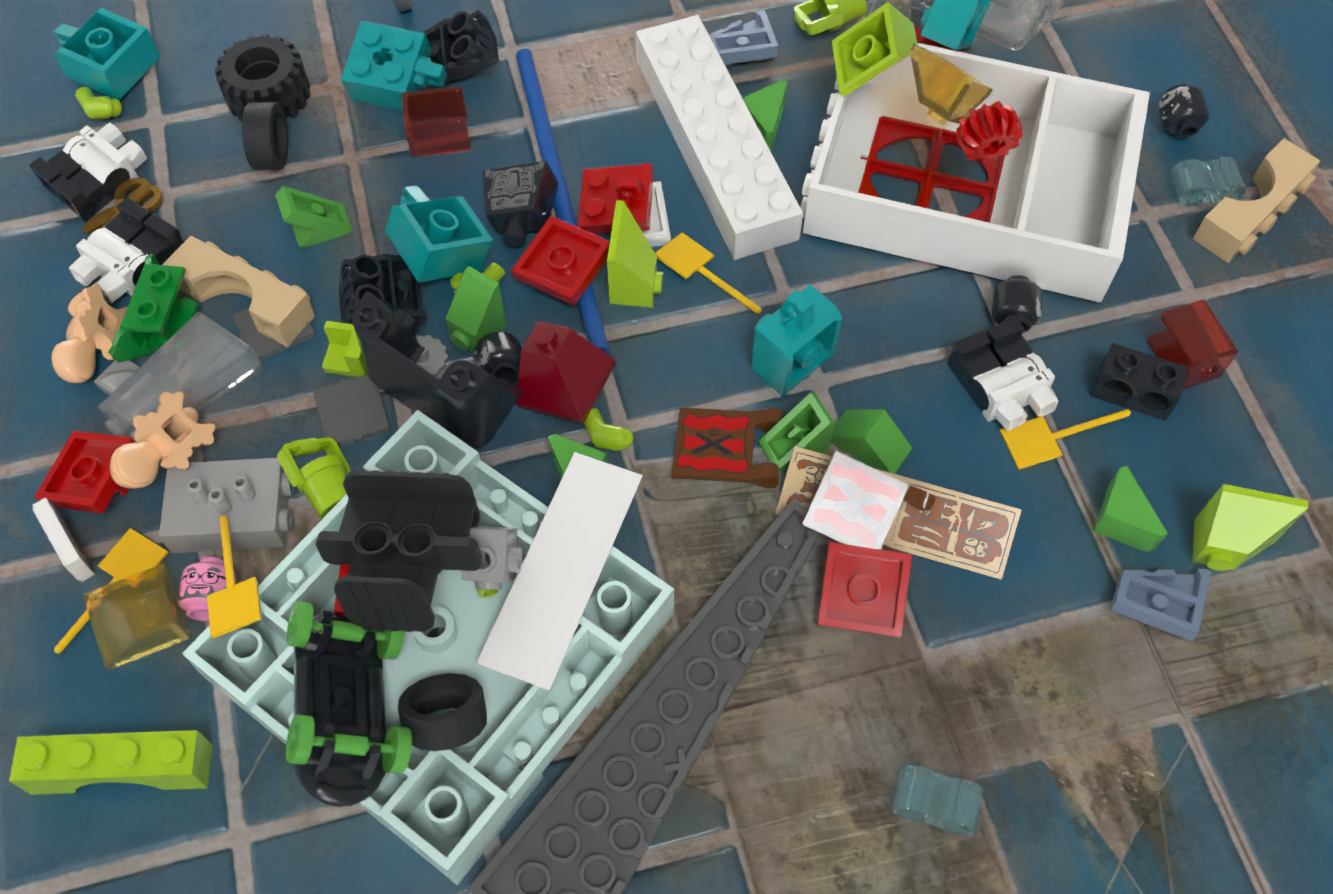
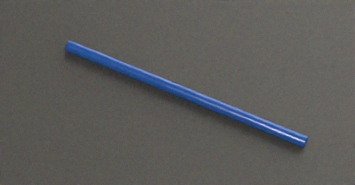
M521 49L516 53V60L542 161H547L559 182L553 203L556 218L577 227L532 52L529 49ZM591 282L578 300L587 340L608 354L610 350Z

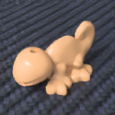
M98 283L83 289L82 292L71 300L68 305V312L73 318L70 320L66 330L67 340L57 344L52 351L51 360L53 368L57 375L68 383H84L93 376L96 370L97 349L102 351L106 359L114 360L108 351L112 347V341L120 329L128 307L118 310L112 308L104 300Z
M177 391L174 394L169 392L162 393L159 397L161 405L158 407L157 413L150 412L145 416L136 415L133 417V425L136 428L134 439L140 443L124 444L114 451L110 461L112 479L121 487L138 489L150 485L155 480L160 461V465L164 468L176 467L180 470H186L189 467L188 458L193 454L192 448L199 447L200 445L209 446L214 442L212 433L215 430V425L212 423H197L199 418L197 410L191 406L183 408V392Z

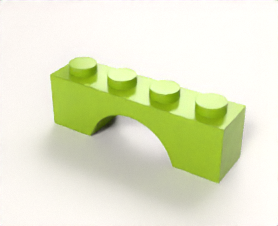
M198 730L17 737L9 782L31 795L76 793L79 787L85 785L112 782L142 784L162 790L208 788L213 745Z

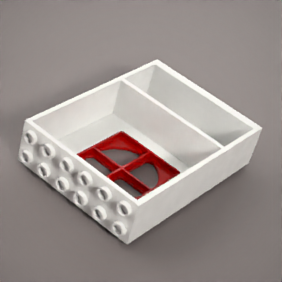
M917 43L918 50L845 97L840 95L839 92L831 94L827 109V115H831V118L824 119L822 122L819 141H823V144L820 143L819 146L814 148L810 167L815 168V170L812 169L811 174L807 173L802 190V195L805 196L800 208L803 212V219H805L804 234L1001 280L1021 275L1035 282L1041 289L1102 302L1124 256L1150 92ZM836 78L835 89L839 90L838 81ZM997 101H1000L1002 105L1011 104L1021 121L1023 137L1019 140L1017 148L1009 150V155H1001L995 161L987 159L985 162L979 163L987 175L988 181L986 183L938 172L943 147L951 144L960 148L956 131L960 126L959 119L969 116L971 109L977 110L984 103L987 106H991ZM923 138L931 142L927 164L924 169L884 161L876 157L883 148L898 141ZM882 174L918 183L920 191L916 206L881 198L871 183V175ZM937 187L979 196L983 200L979 208L965 216L928 209L932 191Z

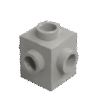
M471 527L469 537L478 542L482 561L478 570L463 571L462 580L476 581L475 588L489 590L501 589L502 583L514 580L515 573H519L522 566V549L517 547L518 528Z

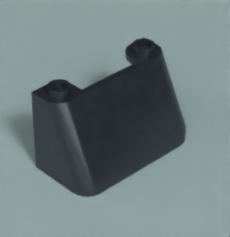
M368 291L365 292L356 306L352 323L369 379L414 412L419 410L473 449L486 446L492 440L523 391L507 380L500 379L467 360H458L452 363L439 380L416 364L425 350L418 343L415 336L416 329L419 328L421 322Z

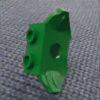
M153 253L146 256L145 265L120 329L112 341V347L108 351L111 357L118 363L155 353L160 347L169 348L172 351L184 349L199 309V304L189 297H176L186 273L185 267L160 265Z

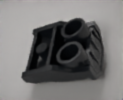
M479 10L472 14L460 11L452 18H445L423 32L432 49L430 55L432 63L443 65L445 68V73H447L445 83L467 77L486 67L490 68L499 62L496 35L487 17Z
M362 254L354 259H343L339 279L341 321L343 323L353 324L354 310L366 291L408 313L419 322H425L427 314L426 311L422 310L419 283L401 255L380 254L370 256Z

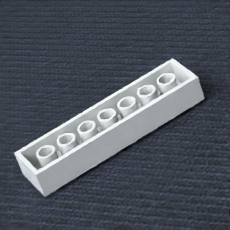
M699 15L636 31V61L733 260L798 241L800 239L803 212Z

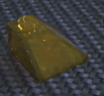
M913 44L911 47L910 55L918 101L929 108L926 115L942 125H945L947 121L960 124L959 119L968 116L970 110L976 109L993 91L992 88L937 53Z
M165 563L83 594L104 667L107 671L190 638Z

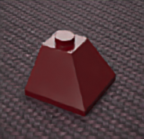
M538 321L521 350L517 388L523 392L518 398L516 405L518 408L584 424L616 362L611 356L571 328Z

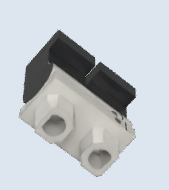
M111 122L98 132H95L88 125L79 131L81 136L70 139L64 149L51 159L45 161L39 157L29 164L43 187L84 222L115 198V191L122 183L129 179L139 178L134 169L147 160L142 148L133 140L117 150L119 146L126 142V139Z
M128 197L117 205L120 213L104 228L94 231L87 241L83 239L76 245L81 256L69 267L76 281L84 286H88L98 276H101L102 278L96 283L100 285L103 298L110 303H113L125 292L130 296L133 295L145 265L146 256L153 253L159 264L162 265L184 243L176 227L154 213L151 214L149 210Z
M1017 318L987 329L986 334L982 331L953 343L947 363L975 403L983 409L982 414L986 420L990 422L997 419L1007 431L1020 427L1026 421L1028 415L1023 407L1030 405L1038 417H1043L1055 411L1059 402L1051 388L1055 376L1049 368L1046 369L1043 360L1032 351L1022 336L1024 328Z

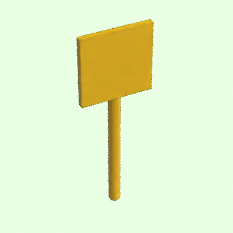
M683 232L655 252L657 259L683 278L687 279L698 271L756 314L762 312L758 305L703 267L714 258V255Z
M1125 409L1051 433L1044 417H1038L1025 421L1020 427L1007 431L1005 428L1000 429V434L1018 470L1061 457L1063 454L1055 441L1056 439L1131 415V411Z
M225 515L220 517V529L227 588L207 595L210 635L213 639L262 620L257 578L253 577L235 584L228 517Z
M130 528L98 565L100 569L114 578L55 646L54 652L60 654L121 582L138 591L169 552Z

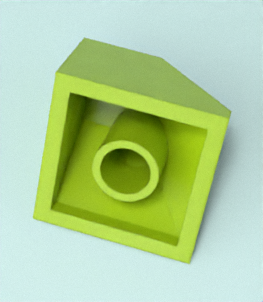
M887 2L832 40L839 94L845 97L918 50L914 23L891 3Z
M616 200L607 257L609 303L653 308L655 293H662L663 272L657 271V256L624 201Z
M1223 484L1194 519L1192 562L1207 565L1208 568L1216 571L1235 570L1274 544L1308 509V500Z

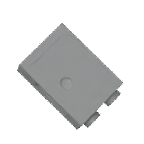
M277 458L190 462L186 470H180L176 467L167 468L159 538L171 553L223 551L220 517L225 515L228 517L232 550L285 547L286 532H291L293 527L292 511L288 508L289 496H294L295 487L291 485Z

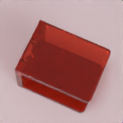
M462 87L402 93L404 128L412 157L471 150L466 122L468 116Z
M1198 300L1164 311L1160 318L1168 330L1150 335L1147 338V343L1156 357L1188 367L1183 390L1221 378L1239 352L1205 300Z

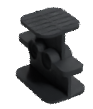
M378 470L349 472L343 482L349 499L339 531H322L318 534L316 547L325 562L333 565H350L348 576L339 578L334 586V592L348 620L363 629L425 632L431 629L435 622L431 603L437 577L441 571H476L480 568L482 554L478 542L469 537L471 527L476 526L480 519V512L473 489L463 477L449 473L381 472Z

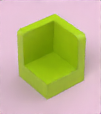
M326 321L324 330L329 340V346L322 364L324 372L353 377L367 375L353 324Z

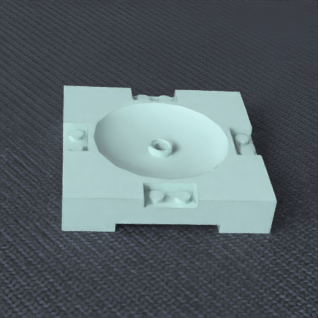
M419 410L363 466L366 471L433 472L436 474L449 473L463 477L473 489L480 512L479 523L476 526L518 528L517 547L522 549V564L549 508L481 461L479 452ZM347 494L258 586L262 620L214 639L210 635L209 625L182 653L206 680L284 744L287 742L289 727L294 717V647L287 644L289 616L296 601L312 603L314 614H319L322 611L334 613L336 598L334 586L339 577L340 565L325 562L316 547L318 534L322 531H339L349 499ZM612 546L550 691L476 664L515 579L502 583L501 589H499L496 595L489 598H480L475 588V582L462 580L463 570H442L437 577L431 603L435 616L433 627L425 632L404 631V640L398 657L395 660L382 659L386 735L391 726H401L398 713L399 697L408 687L419 680L447 673L464 674L476 679L483 688L487 711V725L479 736L467 744L449 750L428 751L412 746L406 770L402 774L385 773L378 789L366 800L358 803L456 885L461 882L544 778L543 771L594 708L599 709L674 614V588L614 546ZM437 627L445 628L440 636L435 638L427 637L432 629ZM457 708L442 709L429 715L443 714Z

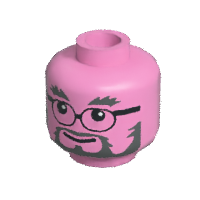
M203 557L200 559V562L190 564L183 570L178 592V603L186 611V615L189 618L209 622L207 595L227 588L224 560L216 557ZM234 572L235 584H237V574Z

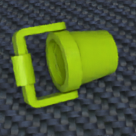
M809 0L794 7V20L809 35H815L826 30L833 33L840 30L846 24L867 14L866 0ZM820 10L822 18L812 21L808 17L809 14Z
M325 437L295 440L292 443L285 444L277 454V459L291 485L297 487L299 492L305 495L321 519L347 494L343 482L345 476L351 472V469L334 439ZM324 450L327 453V456L309 462L300 470L292 457L293 455L301 456Z

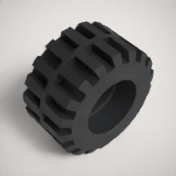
M262 34L261 37H255V35L248 36L246 40L234 42L233 47H227L223 51L224 56H219L217 60L218 66L215 67V74L230 112L233 116H237L239 121L242 122L244 109L248 103L277 102L282 107L285 119L288 117L294 118L299 114L298 109H304L307 104L306 99L310 97V85L300 53L291 42H284L283 38L279 36L270 38L268 34Z

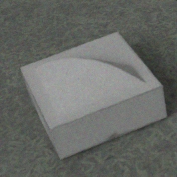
M115 360L94 383L98 389L126 407L152 381V378L148 372L129 360L120 363Z

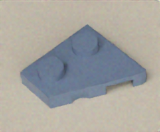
M765 9L755 12V20L744 25L741 20H738L725 29H719L709 34L725 66L778 57L779 45Z
M1143 569L1123 570L1118 578L1110 610L1193 641L1199 633L1211 571L1198 569L1195 574H1176L1174 569H1158L1155 572H1147Z

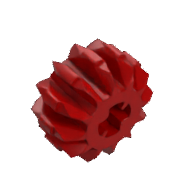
M1000 101L993 103L991 106H987L984 103L977 110L971 109L969 116L959 119L960 126L956 129L957 141L963 153L966 154L968 160H978L979 163H983L987 159L995 161L1001 155H1009V150L1017 148L1019 140L1023 137L1022 124L1016 111L1013 110L1011 104L1002 105Z

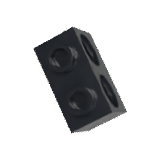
M1112 343L1099 366L1091 397L1166 421L1181 398L1188 367Z

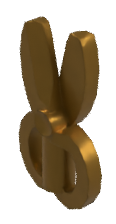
M133 178L125 181L115 191L114 197L116 201L114 206L92 217L82 228L84 233L88 234L100 227L104 228L120 213L117 205L134 188L137 189L127 197L141 205L153 196L142 207L150 212L155 211L163 200L160 188L150 185L149 181L145 178Z

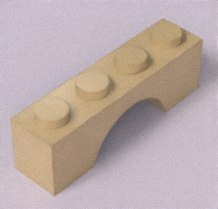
M1284 138L1264 158L1252 178L1261 194V198L1252 201H1240L1224 197L1205 216L1193 240L1227 263L1239 252L1243 255L1247 254L1258 240L1256 234L1260 232L1265 235L1277 221L1278 216L1276 214L1280 212L1284 215L1298 198L1295 194L1299 192L1304 195L1317 179L1313 172L1320 163V160Z
M190 236L162 264L185 267L186 273L179 291L201 303L211 297L226 293H236L251 298L249 313L258 332L283 344L287 348L307 323L311 322L315 317L309 301L310 297L304 289L297 285L290 286L280 281L270 271H260L250 266L240 256L232 257L222 252L217 245L210 241L205 243Z

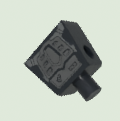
M547 161L483 170L487 218L497 233L504 235L503 241L509 246L519 247L524 245L526 232L540 231L550 217L559 182Z

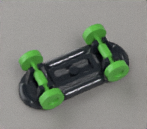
M296 601L292 607L287 626V644L294 647V717L287 735L286 760L288 763L294 764L295 772L301 785L312 797L324 804L335 807L353 806L366 800L378 789L385 773L402 774L409 763L412 748V735L409 727L393 725L389 728L386 735L382 659L395 660L398 657L404 640V631H373V629H363L349 621L346 616H337L329 611L314 614L312 603Z

